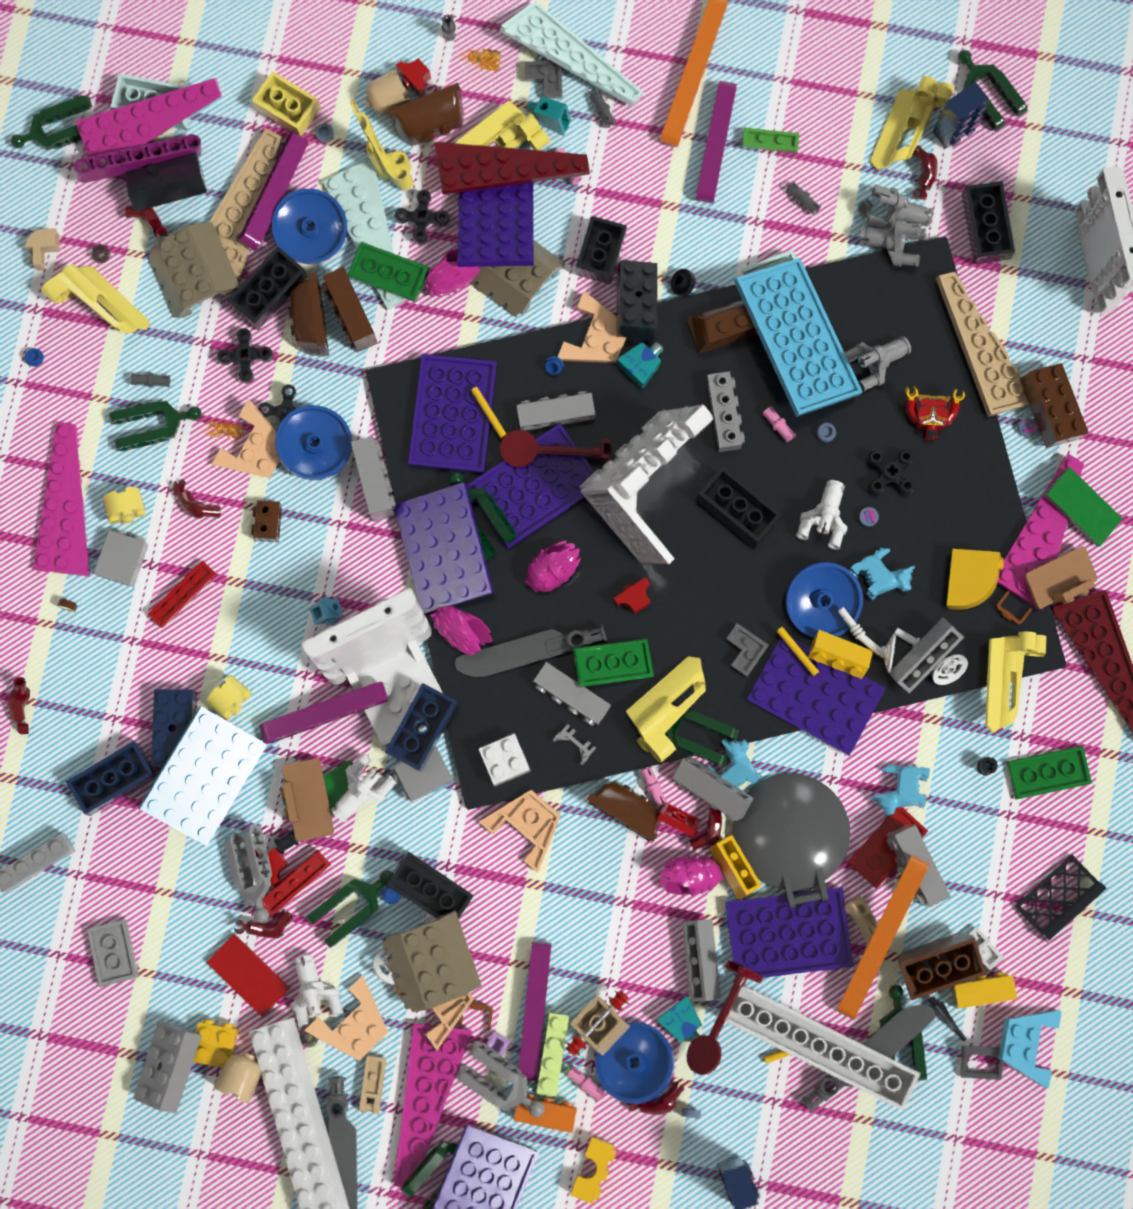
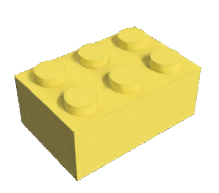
M273 71L251 100L255 110L300 136L303 135L321 109L319 100Z

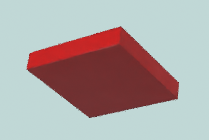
M667 802L657 818L693 837L700 821L699 818Z

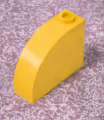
M953 549L947 598L948 609L963 610L973 608L989 598L998 583L1000 569L1003 570L1004 558H1001L1000 552Z

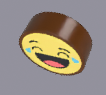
M59 599L57 607L75 613L78 605L66 599Z

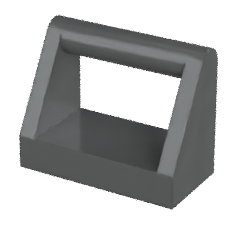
M961 1045V1078L1001 1080L1004 1062L998 1059L1000 1048ZM969 1055L997 1056L996 1072L967 1070Z

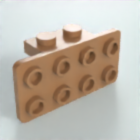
M1084 546L1078 547L1024 575L1035 606L1038 609H1042L1054 602L1066 604L1073 601L1077 595L1083 596L1088 594L1089 589L1095 587L1094 582L1097 581V575Z
M316 758L284 765L282 771L285 783H282L283 788L280 789L282 800H286L287 808H284L286 820L289 819L293 824L296 841L301 842L333 835L334 827L321 761Z

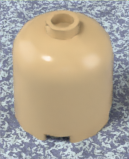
M396 69L373 80L366 87L367 97L365 101L369 109L373 107L378 114H387L390 109L411 101Z
M246 1052L244 1055L234 1054L230 1056L215 1082L214 1089L228 1096L231 1092L234 1094L233 1096L237 1097V1100L249 1104L261 1077L259 1064L254 1061L256 1057Z

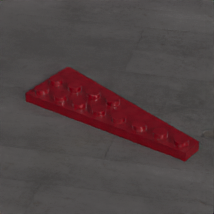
M435 142L442 195L590 175L587 154Z
M1104 590L1075 599L1066 604L1062 603L1051 607L1055 617L1133 734V663L1107 591Z

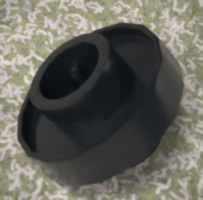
M686 268L677 270L671 279V290L673 293L683 297L689 295L696 283L694 273Z

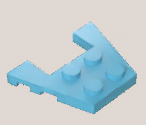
M1051 1010L1050 1012H1039L1033 1015L1005 1018L998 1059L1016 1071L1023 1073L1041 1087L1049 1089L1052 1071L1037 1068L1035 1063L1041 1027L1047 1026L1059 1029L1062 1011Z

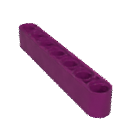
M719 80L696 201L714 204L737 83Z
M294 131L285 140L238 238L239 242L254 251L261 244L273 219L276 207L281 202L308 146L309 141Z
M190 134L82 158L74 163L75 176L79 182L88 183L124 175L125 172L194 153H197L199 157L202 153L201 139L197 135Z
M376 682L264 722L259 725L264 744H270L389 701L383 682Z
M532 941L519 1060V1069L528 1081H538L552 943Z

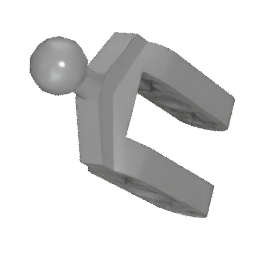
M253 825L244 830L243 837L239 833H233L225 838L224 843L233 883L239 889L240 896L254 901L256 907L254 919L258 923H264L269 918V912L264 908L262 899L271 886L272 870L262 829L257 825ZM255 850L258 852L259 858L256 857ZM238 857L241 859V865L237 861Z
M474 1041L469 1050L470 1054L503 1079L512 1083L514 1087L508 1096L503 1090L466 1065H461L456 1074L457 1079L492 1105L500 1107L504 1111L522 1103L529 1108L532 1116H542L545 1110L544 1105L540 1101L533 1102L527 1097V1078L521 1073V1070L486 1044Z

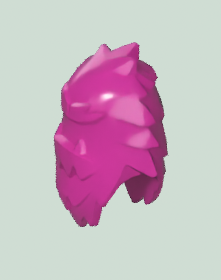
M458 248L444 255L428 272L425 288L431 297L448 296L450 293L457 292V289L464 288L465 285L470 283L478 275L480 267H458Z
M566 541L555 543L545 550L541 549L538 556L534 557L532 563L528 566L525 583L535 592H550L560 587L562 583L568 581L569 577L574 574L580 562V557H578L580 549L575 548L574 543L566 544Z
M454 606L438 607L437 611L431 614L434 628L445 638L446 642L448 641L451 646L460 652L473 655L475 654L474 652L481 651L479 644L484 645L485 643L492 642L490 630L483 621Z
M677 857L664 865L666 869L660 872V876L663 878L659 881V885L666 888L665 891L667 893L691 895L693 897L698 893L702 895L706 891H711L720 880H723L720 865L709 857Z

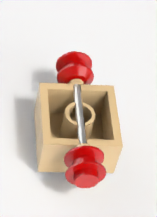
M614 990L616 995L608 997L609 1005L599 995H596L570 1023L580 1034L579 1037L572 1035L573 1041L571 1043L565 1042L568 1045L566 1050L572 1056L577 1054L580 1057L579 1051L587 1049L584 1043L586 1041L603 1056L630 1027L614 1009L623 1011L622 1005L624 1003L629 1004L627 1002L629 997L622 990L619 992Z

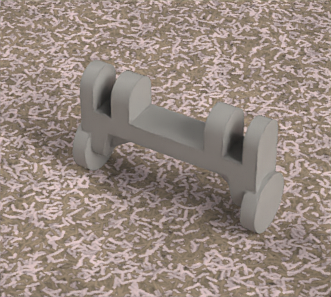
M567 724L552 741L567 740L574 744L580 750L582 760L580 765H583L596 747L593 746L589 751L587 748L591 743L587 741L583 746L572 737L576 732L574 728L569 733L567 732L570 727Z

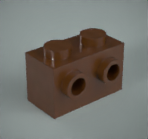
M257 500L256 506H253L255 524L251 526V535L254 536L256 541L279 543L282 504L280 502Z

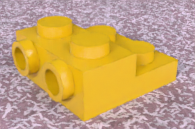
M203 1019V1022H198L196 1033L202 1036L193 1062L223 1068L227 1059L234 1055L239 1033V1029L234 1028L235 1024L223 1022L221 1026L216 1025L215 1021L210 1019Z

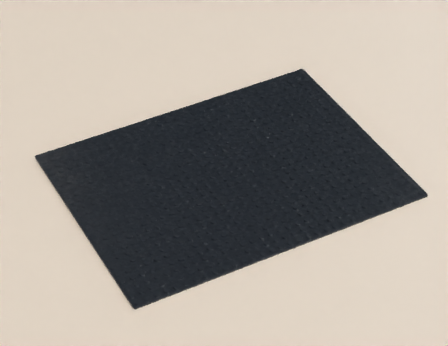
M943 236L904 245L903 253L920 255L918 267L911 265L894 266L888 250L805 268L844 352L854 348L860 342L870 347L876 345L883 346L895 339L898 340L902 336L908 339L911 345V353L889 364L886 368L884 384L874 386L864 392L862 391L858 396L797 417L759 335L698 354L686 318L741 300L742 298L736 285L657 303V331L654 340L626 338L619 355L621 357L640 343H644L648 348L655 342L662 346L663 351L657 356L661 360V364L643 389L617 363L563 361L564 367L560 373L552 375L546 371L545 361L550 356L558 357L563 342L582 348L593 318L433 354L497 362L492 411L506 434L520 430L517 405L522 401L537 402L545 397L556 399L559 395L567 394L568 396H574L582 391L592 393L595 419L563 424L562 426L578 448L601 447L602 439H610L612 450L609 452V457L612 461L617 457L614 453L624 444H630L629 441L634 436L643 433L641 428L659 411L679 409L685 406L704 405L712 415L706 381L707 375L730 371L731 377L735 379L736 386L733 388V393L737 395L739 403L736 410L737 414L740 413L742 421L739 428L740 432L744 433L745 443H742L741 449L718 452L712 420L694 438H689L667 464L661 465L648 477L649 481L637 492L636 513L674 557L670 564L640 563L586 498L510 549L507 548L476 501L471 504L476 522L496 551L494 556L486 560L494 593L454 605V607L481 619L489 628L492 642L485 643L484 645L479 644L481 650L550 629L567 635L574 630H591L603 624L607 641H597L592 643L591 646L647 639L654 677L585 687L611 705L598 726L595 724L590 726L583 721L584 717L579 713L577 715L572 714L567 710V705L564 703L559 705L551 699L552 695L547 692L543 694L535 689L536 685L533 682L547 662L578 683L573 652L486 677L467 676L457 671L455 667L456 659L461 655H465V653L451 646L448 641L446 642L445 638L434 628V621L431 619L432 613L426 614L425 617L432 629L431 636L427 639L436 681L443 694L458 702L447 724L465 807L468 810L517 799L530 790L538 794L695 756L675 747L676 750L662 763L658 762L651 752H646L638 744L637 739L641 736L626 713L633 704L687 657L700 658L706 691L689 709L739 730L736 741L739 742L745 739L748 743L801 731L748 702L747 698L780 639V635L776 632L778 629L783 627L791 637L811 647L814 638L801 632L792 623L786 610L785 598L792 578L801 569L816 562H833L850 570V567L855 563L861 562L863 558L873 555L876 550L879 551L880 548L890 549V552L881 559L889 571L893 572L911 566L915 567L911 573L910 591L903 592L899 588H894L876 596L872 601L866 595L870 586L866 582L865 575H858L857 580L863 593V606L856 624H860L859 628H863L862 632L865 631V635L880 648L887 645L897 627L915 638L919 637L921 640L943 617L964 637L945 657L963 655L968 661L967 669L963 675L952 683L938 685L932 679L933 669L910 693L901 687L887 672L884 658H880V655L873 652L869 669L864 676L886 688L873 713L986 687L989 639L1017 636L1018 632H1034L1036 635L1047 636L1046 654L1043 657L1024 655L1022 678L1066 667V660L1050 605L1038 610L1010 592L1000 606L1007 609L1019 621L1029 608L1032 609L1026 619L1020 625H1016L1012 621L1009 622L1001 615L1002 613L996 610V604L1008 591L997 584L989 598L973 608L956 610L948 609L947 607L953 549L1000 552L1001 558H1005L1026 523L1025 513L997 415L987 416L936 281L939 275L952 272L957 274L947 237ZM421 357L366 371L396 504L452 486L449 483V476L453 472L461 473L464 478L463 482L468 485L504 461L500 452L503 438L499 437L490 423L484 473L408 465ZM858 358L849 363L857 381L871 375L868 366L865 368L861 367V364L864 362L859 363ZM915 386L918 390V395L950 396L952 400L954 399V389H957L956 396H961L964 390L965 397L960 401L961 404L957 416L944 430H937L936 440L925 439L926 430L917 429L916 424L912 423L907 415L906 399L908 396L905 393L906 387L909 388V394L914 392ZM772 406L776 413L786 420L788 427L796 434L788 443H786L777 430L774 431L772 429V424L762 415L767 408ZM823 423H830L836 429V435L831 442L824 443L817 438V429ZM555 426L527 430V432L537 439ZM874 450L882 452L887 462H895L901 451H911L913 461L908 466H904L901 469V473L904 478L913 481L915 485L913 492L904 495L899 491L895 483H887L880 495H873L869 491V485L873 480L880 478L881 471L878 467L870 465L868 462L869 454ZM584 456L594 472L603 469L601 458ZM873 456L874 460H879L878 457ZM722 466L782 514L778 522L755 549L695 501L698 493ZM889 469L888 472L893 476L894 473ZM828 480L839 481L845 486L839 505V517L848 528L846 534L843 535L840 549L838 550L828 547L832 531L829 529L828 534H823L825 527H823L820 533L817 531L818 525H812L807 540L799 539L796 536L800 526L799 519L801 513L813 510L820 504ZM874 485L875 489H880L878 485ZM866 507L874 508L879 515L877 523L872 527H865L859 522V514ZM560 541H566V544L574 543L575 548L580 549L578 555L580 562L568 581L550 592H535L525 583L528 566L532 563L534 557L538 556L541 549L545 550ZM645 577L648 579L650 586L646 590V595L651 601L650 605L635 615L626 606H616L613 600L624 592L623 588L630 583L634 585ZM737 623L769 645L747 677L731 667L741 650L728 642L726 638ZM851 629L837 636L871 650L859 639H856V636H853V632H850ZM575 636L572 639L574 645H579L582 642L580 636ZM898 636L895 639L891 670L913 648L912 644ZM961 664L957 665L954 673L959 669ZM691 686L672 705L676 707L681 705L694 693V686ZM682 719L676 733L680 737L713 751L725 749L722 740L725 738L729 742L733 741L685 719ZM567 724L570 725L567 732L569 733L574 728L576 732L572 737L583 746L587 741L591 743L587 748L589 751L593 746L596 747L583 765H580L582 761L580 750L574 744L567 740L552 741ZM515 734L530 772L494 786L479 748Z

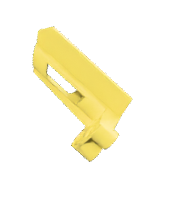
M922 76L916 90L900 89L870 163L877 170L889 167L893 162L910 159L935 107H944L945 102L950 100L953 95L954 86L947 82L937 83L930 76ZM916 129L910 146L897 149L904 131Z
M351 99V107L368 139L366 152L378 176L384 180L390 179L393 184L403 191L409 190L414 185V180L410 174L412 165L407 155L402 151L386 154L374 133L368 117L359 111L355 101Z
M508 100L454 143L488 146L490 143L496 142L499 147L517 148L527 141L533 150H540L551 140L531 113L525 115Z
M70 264L62 272L47 281L41 289L53 303H64L73 296H77L110 325L118 328L123 333H133L137 329L147 330L150 323L93 266L78 268L76 265ZM96 300H97L102 306H104L119 322H117L108 312H106V311L96 302Z
M1018 632L1017 636L989 639L985 725L992 733L996 732L999 728H1004L1014 723L1018 714L1024 655L1043 657L1046 654L1047 636L1036 635L1034 632ZM1010 681H1011V682H1012V697H1011V709L1009 710Z
M687 657L626 711L641 736L637 739L638 744L646 752H651L652 756L660 763L676 750L674 744L665 733L706 691L700 658ZM691 686H694V693L678 707L672 705Z

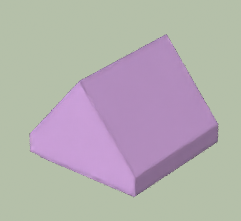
M493 1031L486 1045L503 1056L511 1041Z

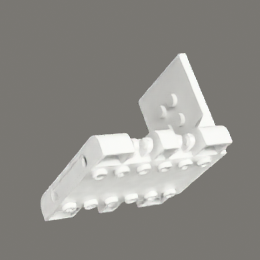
M1117 166L1103 168L1096 178L1098 185L1090 187L1087 191L1088 199L1081 200L1075 208L1079 226L1077 229L1093 297L1094 300L1097 299L1100 315L1114 312L1123 301V298L1133 292V206L1125 174Z
M704 405L685 406L679 409L659 411L641 428L643 433L634 436L629 441L630 444H624L614 453L617 457L613 461L610 460L602 467L603 469L596 470L579 486L581 488L580 492L640 563L670 564L674 560V557L636 513L637 492L649 481L648 477L661 465L667 464L689 438H694L713 420L711 413Z
M411 588L391 598H384L378 602V605L336 626H329L323 630V633L301 643L310 659L323 673L329 683L333 685H339L349 680L353 689L356 690L376 682H383L389 701L364 710L383 748L389 745L422 683L443 693L418 645L431 636L432 629Z

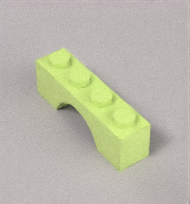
M549 1013L537 1094L557 1096L569 1015Z

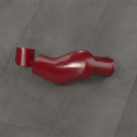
M918 145L916 148L919 151L915 149L912 155L921 162L922 174L918 183L920 188L914 190L913 197L925 200L928 196L926 190L930 191L937 178L938 161L933 153H927Z
M126 206V218H143L151 232L157 237V241L161 240L160 236H168L167 230L163 227L153 207L135 212L133 206Z
M181 479L179 484H177L176 480L174 481L173 491L179 494L177 498L185 513L196 519L203 517L220 518V506L204 505L203 502L196 501L190 491H184L185 480Z
M17 677L13 681L14 689L9 697L7 707L13 723H17L18 733L24 735L29 734V724H22V721L26 719L24 707L30 698V689L26 687L25 678Z
M713 808L709 809L708 825L705 833L689 839L693 851L709 844L714 846L718 843L722 828V811Z
M283 910L274 923L247 921L245 924L243 920H237L236 924L242 925V928H234V931L237 934H242L246 931L247 934L278 939L284 935L283 930L294 916L290 912Z
M674 1081L669 1091L664 1095H660L646 1103H625V1105L631 1112L640 1108V1113L656 1116L666 1114L676 1108V1100L685 1088L681 1084L677 1089L679 1082Z

